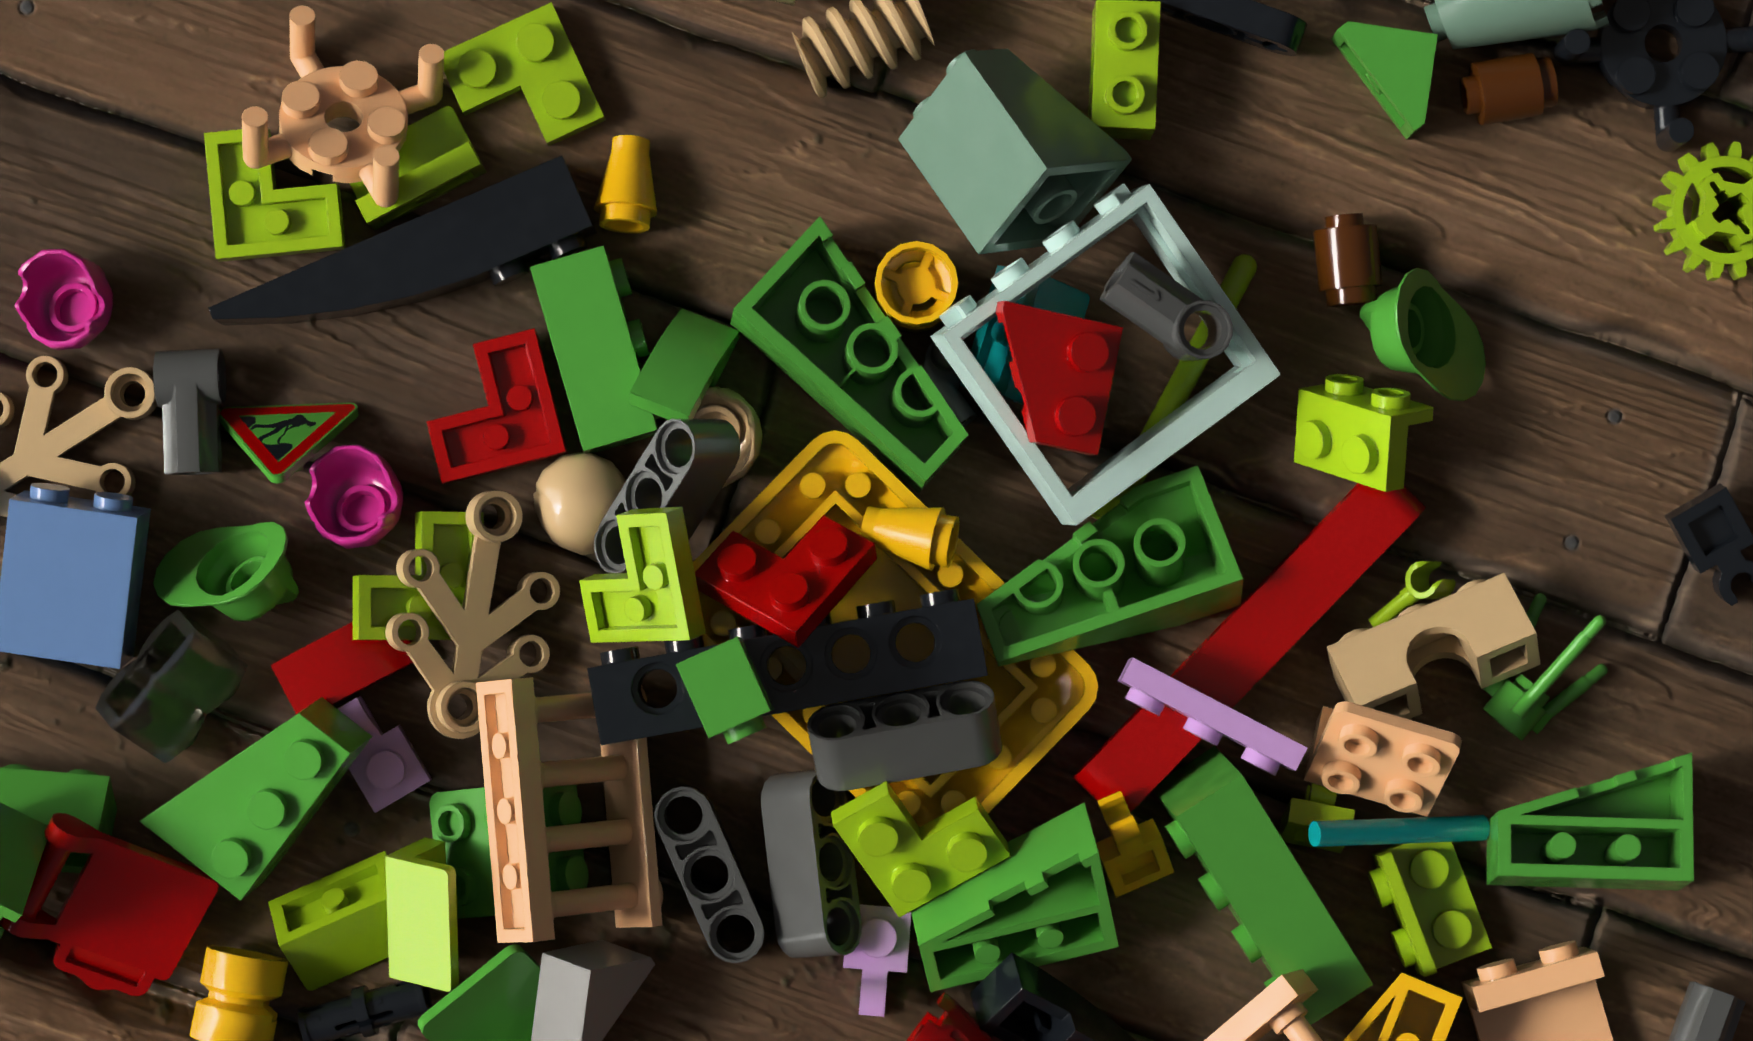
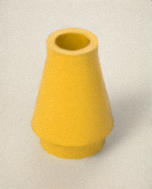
M619 135L612 138L611 154L594 205V210L600 214V227L620 233H642L650 229V218L657 215V207L649 156L650 141L648 139L635 135Z
M868 506L864 514L860 536L875 543V547L932 571L935 565L950 567L957 546L960 521L957 516L946 515L944 507L878 508Z

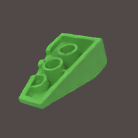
M1197 465L1136 486L1120 498V503L1094 523L1089 521L1073 533L1071 540L1044 560L1038 559L976 604L999 667L1180 626L1241 605L1243 577Z

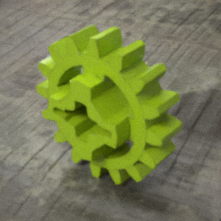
M1714 142L1701 147V162L1689 152L1677 160L1683 175L1672 171L1665 173L1660 181L1671 192L1670 194L1657 196L1653 199L1652 206L1666 211L1667 218L1653 226L1654 232H1670L1673 238L1663 250L1664 253L1668 256L1680 250L1683 251L1687 257L1684 260L1682 270L1686 273L1693 271L1700 264L1706 265L1707 281L1719 279L1724 267H1727L1733 281L1746 277V261L1753 267V154L1748 159L1741 158L1742 149L1740 142L1729 144L1723 156H1720ZM1712 171L1733 172L1744 177L1747 181L1743 184L1724 181L1718 172L1714 174ZM1686 193L1693 201L1691 221L1687 224L1683 215ZM1729 201L1735 211L1729 215L1727 220L1720 223L1717 222L1712 213L1717 210L1719 204ZM1705 239L1720 241L1724 243L1729 251L1733 249L1735 253L1715 252L1707 249L1700 243Z

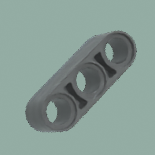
M670 419L658 428L602 519L599 529L595 534L594 552L601 568L607 573H627L616 515L631 509L683 507L688 539L690 540L738 462L740 441L738 433L732 424L722 419Z
M974 680L947 683L832 704L814 712L808 719L807 724L817 779L822 786L835 791L853 790L880 785L885 781L892 783L976 768L989 764L1002 751L994 692L990 686Z
M815 769L776 773L767 779L761 792V810L775 932L782 951L791 958L848 955L858 946L861 937L862 922L854 854L833 827L831 811L848 802L846 791H835L822 786L817 779Z
M688 785L675 787L662 795L656 804L654 818L657 830L707 944L714 955L730 963L748 961L757 954L764 942L766 933L764 918L711 799L704 791L697 787ZM681 796L691 797L700 805L703 814L702 822L694 832H679L668 822V807L675 798ZM703 856H716L726 864L729 873L728 882L720 890H703L694 881V864ZM741 915L751 922L755 932L751 945L745 949L734 950L722 943L719 938L718 929L720 922L727 916Z

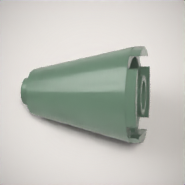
M1434 0L1435 3L1424 6L1432 33L1438 34L1437 42L1448 38L1453 50L1566 35L1573 29H1582L1585 32L1595 31L1609 26L1604 10L1594 14L1591 12V8L1603 4L1602 0Z

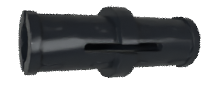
M401 981L371 990L366 985L352 988L350 996L307 1008H298L299 1013H297L303 1041H333L359 1033L365 1038L378 1035L380 1027L420 1017L433 1005L428 987Z

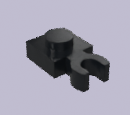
M1718 484L1664 516L1694 570L1701 574L1714 566L1713 588L1723 601L1733 606L1738 603L1736 595L1731 590V581L1734 576L1746 572L1753 584V561L1743 557L1740 552L1753 544V535L1727 487Z

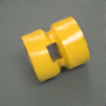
M920 241L900 244L886 253L877 267L874 282L876 302L884 315H888L898 329L914 333L932 330L942 323L939 316L955 303L958 288L956 268L948 255L933 244Z
M207 946L200 983L209 990L208 997L196 1001L190 1037L200 1041H273L278 1013L269 1006V1002L282 996L289 961L279 956L226 946Z

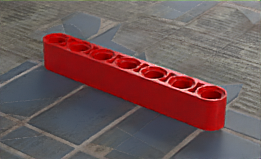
M1357 483L1170 677L1233 708L1420 516L1426 506L1405 486L1403 489L1384 492ZM1164 706L1160 716L1139 707L1087 760L1073 778L1097 801L1121 791L1129 811L1132 812L1202 739L1184 730L1183 726L1188 717L1169 707Z

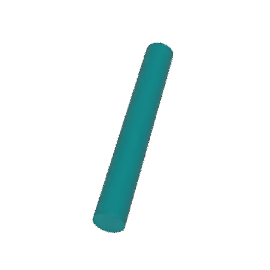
M1484 815L1312 821L1308 828V838L1313 847L1485 841L1490 834V824Z

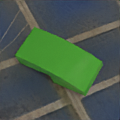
M682 308L664 331L629 392L630 405L667 420L693 419L709 386H716L740 338V331Z

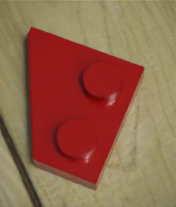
M1009 301L997 302L996 315L998 323L1004 324L1013 361L1009 362L1015 388L1019 390L1023 398L1024 404L1021 413L1029 442L1090 456L1098 455L1123 327Z

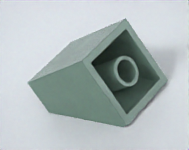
M1008 48L979 51L971 49L955 57L947 66L945 78L932 95L924 99L915 108L913 120L898 138L978 255L1044 246L1042 241L1068 222L1074 220L1078 226L1094 207L1093 204L1104 195L1132 160L1122 146Z

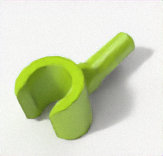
M1415 562L1406 572V587L1368 620L1375 627L1394 619L1420 599H1442L1451 595L1455 588V580L1441 579L1430 587L1429 576L1442 562Z

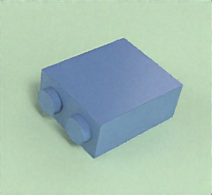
M32 483L30 491L24 490L9 499L0 579V652L121 669L134 658L151 508L133 506V497L125 494L97 492L94 493V500L69 497L70 488L63 485Z

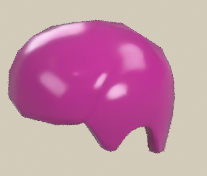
M67 249L41 250L21 265L18 275L23 281L20 298L15 303V308L35 340L51 349H80L90 344L105 329L112 314L113 292L103 269L99 265Z
M359 444L335 446L311 465L309 471L312 477V487L310 495L305 501V506L311 520L315 523L316 529L323 538L346 549L372 546L377 544L398 523L403 506V488L391 465L378 453Z

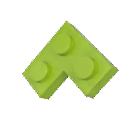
M552 2L444 51V73L465 116L522 90L548 146L606 120Z
M268 128V138H269V137H272V136H271V130ZM242 129L204 133L216 260L224 262L343 250L346 248L340 186L337 183L276 189L274 163L259 169L250 168L245 164L242 149Z
M683 507L631 509L616 515L627 573L594 574L579 580L591 643L692 640L706 634Z
M416 512L415 549L428 550L437 557L440 564V575L462 606L474 535L469 531L466 524V512ZM481 512V521H482L483 525H484V512ZM417 556L415 557V575L411 576L419 581L426 575L427 565L421 557ZM397 575L353 576V640H387L385 636L386 625L394 615L399 613H415L423 617L429 627L428 640H451L417 588L404 585ZM406 620L400 625L398 629L400 640L415 639L416 628L411 621Z
M887 781L831 811L833 827L899 918L1011 856L1008 842L976 796L921 827L915 822Z

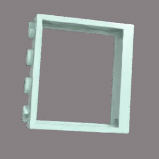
M1125 183L1111 190L1093 204L1099 213L1097 216L1080 228L1072 220L1057 229L1042 241L1047 249L1046 253L1029 265L1021 257L1006 266L990 279L996 287L995 290L977 303L971 295L958 301L939 316L945 326L930 336L1062 525L1077 526L1281 375L1150 184L1129 191ZM1132 218L1175 281L1204 301L1217 303L1227 311L1233 324V336L1224 352L1234 367L1067 489L1035 443L1029 442L1026 429L963 340L997 316V302L1009 301L1015 303ZM1200 316V318L1202 319V321L1204 322V324L1207 326L1206 322H1205V321L1203 320V318Z

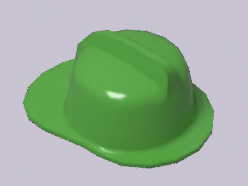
M1412 269L1404 275L1398 287L1386 291L1377 300L1366 303L1361 307L1360 318L1370 331L1373 349L1379 361L1385 367L1395 371L1419 374L1435 391L1448 400L1465 401L1476 395L1483 383L1486 366L1483 342L1476 325L1466 311L1441 287L1437 279L1428 270Z
M275 522L257 523L248 526L220 527L200 531L180 541L164 556L156 569L153 583L158 597L169 605L181 607L212 606L236 621H251L261 617L276 605L294 601L299 593L298 586L292 577L293 572L290 561L285 554L288 543L285 528Z

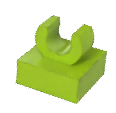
M1311 783V786H1307L1304 800L1291 798L1282 815L1279 834L1286 843L1341 853L1344 846L1313 847L1308 838V828L1312 821L1354 820L1355 810L1335 806L1337 793L1328 790L1324 786Z

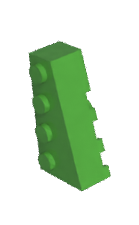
M819 216L734 307L730 324L740 331L744 337L917 493H920L961 448L969 434L922 365L919 366L901 340V334L888 315L885 316L865 287V281L852 262H848L833 240V234L821 216Z
M1215 746L1164 778L1153 789L1154 794L1172 820L1165 828L1185 859L1194 854L1206 874L1198 878L1204 891L1218 911L1228 906L1239 923V926L1231 930L1235 940L1251 963L1261 958L1273 976L1263 982L1266 988L1282 974L1303 969L1319 989L1302 1003L1308 1010L1304 1017L1312 1025L1373 985L1247 781Z

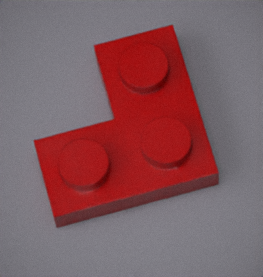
M535 328L473 344L488 406L426 421L441 482L444 485L568 453Z
M823 515L784 559L741 534L732 531L695 571L698 591L799 648L877 560L875 543Z

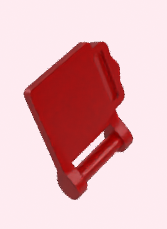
M66 813L53 814L44 831L48 841L44 847L23 914L16 922L3 917L0 924L5 930L21 938L47 939L56 942L57 945L53 959L54 965L63 972L78 976L88 987L95 990H118L131 996H141L149 990L155 978L167 980L171 977L219 889V884L199 868L102 833L72 815ZM70 853H89L90 855L57 917L55 918L41 910Z

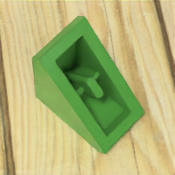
M1348 21L1337 29L1331 40L1407 140L1425 124L1438 34Z

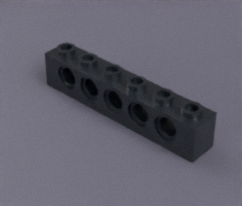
M957 588L920 595L922 608L896 612L894 600L856 607L858 619L832 624L831 613H829L799 648L775 634L768 635V630L757 624L730 629L728 633L729 639L737 636L741 637L746 645L774 710L761 715L767 716L988 676L974 598L960 601ZM913 623L927 627L934 638L932 653L926 659L919 662L904 659L896 648L898 632L904 626ZM701 635L692 640L664 641L666 654L640 658L638 646L600 653L602 665L587 668L600 744L606 745L703 727L676 664L717 645L704 647L703 636ZM847 635H856L863 638L870 648V660L867 666L857 673L842 672L836 667L832 659V650L835 643ZM786 646L798 649L806 661V670L803 677L791 685H783L776 682L770 675L768 668L771 655L777 649ZM658 669L669 672L677 683L675 699L663 708L649 705L644 700L641 692L643 679L647 674Z

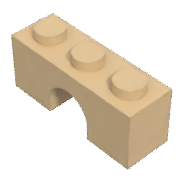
M1505 573L1488 580L1477 579L1470 581L1452 595L1430 604L1422 603L1410 606L1392 620L1370 629H1355L1345 634L1338 642L1327 646L1333 678L1345 701L1406 719L1422 714L1418 686L1414 677L1421 667L1433 660L1449 658L1464 663L1472 670L1481 689L1541 665L1537 633Z

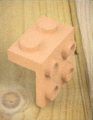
M1339 702L1335 705L1334 709L1323 706L1316 721L1304 781L1324 786L1338 794H1351L1382 803L1399 812H1412L1428 817L1460 753L1462 740L1460 736L1453 732L1352 702Z
M1575 940L1540 949L1539 955L1541 959L1516 966L1514 958L1480 966L1477 968L1479 977L1461 982L1478 1041H1613L1596 979L1605 977L1598 951L1586 947L1578 948Z

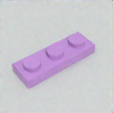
M1135 658L1128 659L1118 679V682L1130 687L1125 697L1126 700L1157 716H1160L1164 706L1169 707L1188 717L1183 726L1184 730L1218 746L1222 736L1227 737L1246 747L1241 756L1242 760L1271 775L1276 776L1280 766L1296 771L1308 749L1302 744Z

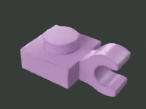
M361 696L338 708L339 711L372 736L349 767V770L375 813L432 780L401 725L383 734Z
M859 904L862 922L861 937L855 950L848 955H844L843 968L862 969L859 1015L884 1017L888 971L907 973L911 911L899 918L892 907Z

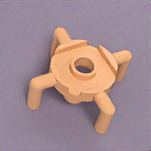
M296 6L289 14L290 59L301 78L288 84L282 92V102L279 110V134L268 138V114L263 108L252 106L243 111V160L248 167L259 169L289 158L300 170L312 176L314 169L333 175V182L356 183L363 181L377 205L384 208L391 207L398 199L399 151L404 142H406L408 115L434 106L442 99L444 50L436 44L422 46L419 50L418 84L398 91L389 81L378 75L377 69L372 64L365 61L356 60L348 62L344 66L324 68L315 53V12L308 6ZM348 117L357 121L360 126L352 131L342 132L336 128L329 127L327 124L335 118Z

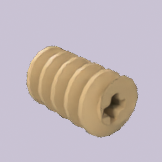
M850 0L849 20H846L836 8L830 7L826 10V29L822 30L813 18L807 16L802 20V39H798L792 32L804 68L814 91L820 98L827 96V76L832 75L846 89L851 87L850 67L856 66L869 80L874 78L875 57L879 56L891 70L898 68V48L903 47L917 61L921 59V39L926 37L934 45V40L919 0H897L895 2L893 0H873L872 11L861 0Z

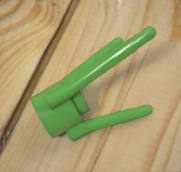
M1542 593L1536 594L1526 613L1534 628L1547 601L1546 596ZM1597 615L1534 684L1525 676L1519 674L1513 683L1509 681L1511 678L1509 677L1485 687L1483 690L1492 698L1483 707V710L1520 741H1523L1531 730L1539 734L1553 716L1607 674V666L1599 664L1546 704L1550 697L1545 692L1591 643L1592 639L1605 626L1606 618L1602 615Z

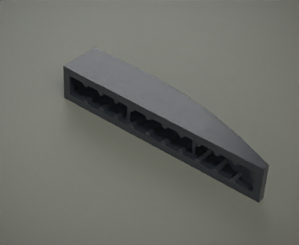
M561 155L208 307L212 319L222 325L292 324L358 316L423 302L489 279L492 280L495 287L507 284L529 273L526 264L549 253L552 260L586 249L588 245L585 238L597 232L569 167Z

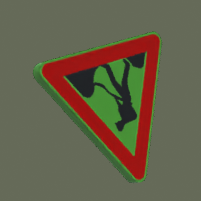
M355 403L247 406L220 409V424L270 482L276 484L285 482L295 472L303 470L304 464L358 417V407Z

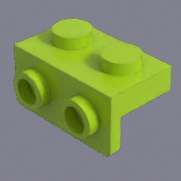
M1349 374L1326 376L1325 384L1299 388L1294 463L1384 492L1403 489L1408 426L1433 421L1434 407L1410 400L1411 393L1403 389H1372L1365 387L1364 379L1359 376Z

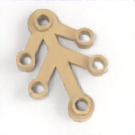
M39 356L33 359L26 369V380L29 389L14 454L0 462V516H8L9 499L17 495L6 492V490L29 476L96 492H107L104 487V479L109 472L118 470L125 478V485L119 493L131 496L136 482L133 472L128 467L118 463H107L98 466L61 458L60 456L122 417L129 420H139L150 415L157 407L153 377L147 372L133 367L117 370L108 378L102 399L46 433L55 394L65 388L68 382V371L66 366L54 357ZM45 364H52L57 370V379L49 387H42L37 381V372ZM140 383L145 390V398L138 406L131 407L125 402L124 392L129 385ZM0 392V401L3 404V413L0 417V429L12 421L15 413L13 401L2 392Z
M504 491L482 492L476 495L467 506L466 524L469 531L474 535L462 606L440 575L439 561L432 552L425 549L408 550L400 556L396 565V573L399 580L408 587L418 589L455 644L452 670H450L429 642V627L425 619L415 613L396 614L388 621L385 629V636L389 645L398 651H405L431 688L427 701L429 720L439 733L449 738L465 739L480 732L476 683L517 679L526 673L539 672L547 665L550 657L548 644L543 638L537 635H519L510 641L506 651V658L479 675L482 652L485 648L535 611L547 610L553 607L560 597L559 582L552 574L547 572H531L521 578L515 594L489 612L501 542L512 538L518 532L522 523V509L519 502L511 494ZM487 505L493 506L498 513V521L491 529L485 527L481 521V512ZM417 556L421 557L427 565L426 575L419 581L415 580L409 572V565ZM537 579L542 580L547 587V595L540 603L535 602L530 594L531 585ZM406 620L411 621L416 628L415 639L409 644H404L398 636V629ZM527 642L532 643L536 648V659L529 666H526L520 659L521 647ZM459 694L466 702V710L461 717L456 719L450 714L448 705L451 698Z

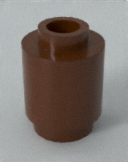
M1526 53L1471 63L1469 76L1460 78V96L1466 115L1475 114L1481 126L1541 116L1544 108L1556 107L1558 103V83L1552 60L1549 56L1536 58L1533 53Z
M1363 213L1325 217L1326 228L1313 231L1319 292H1326L1327 307L1361 305L1377 300V287L1383 285L1377 225L1364 224Z

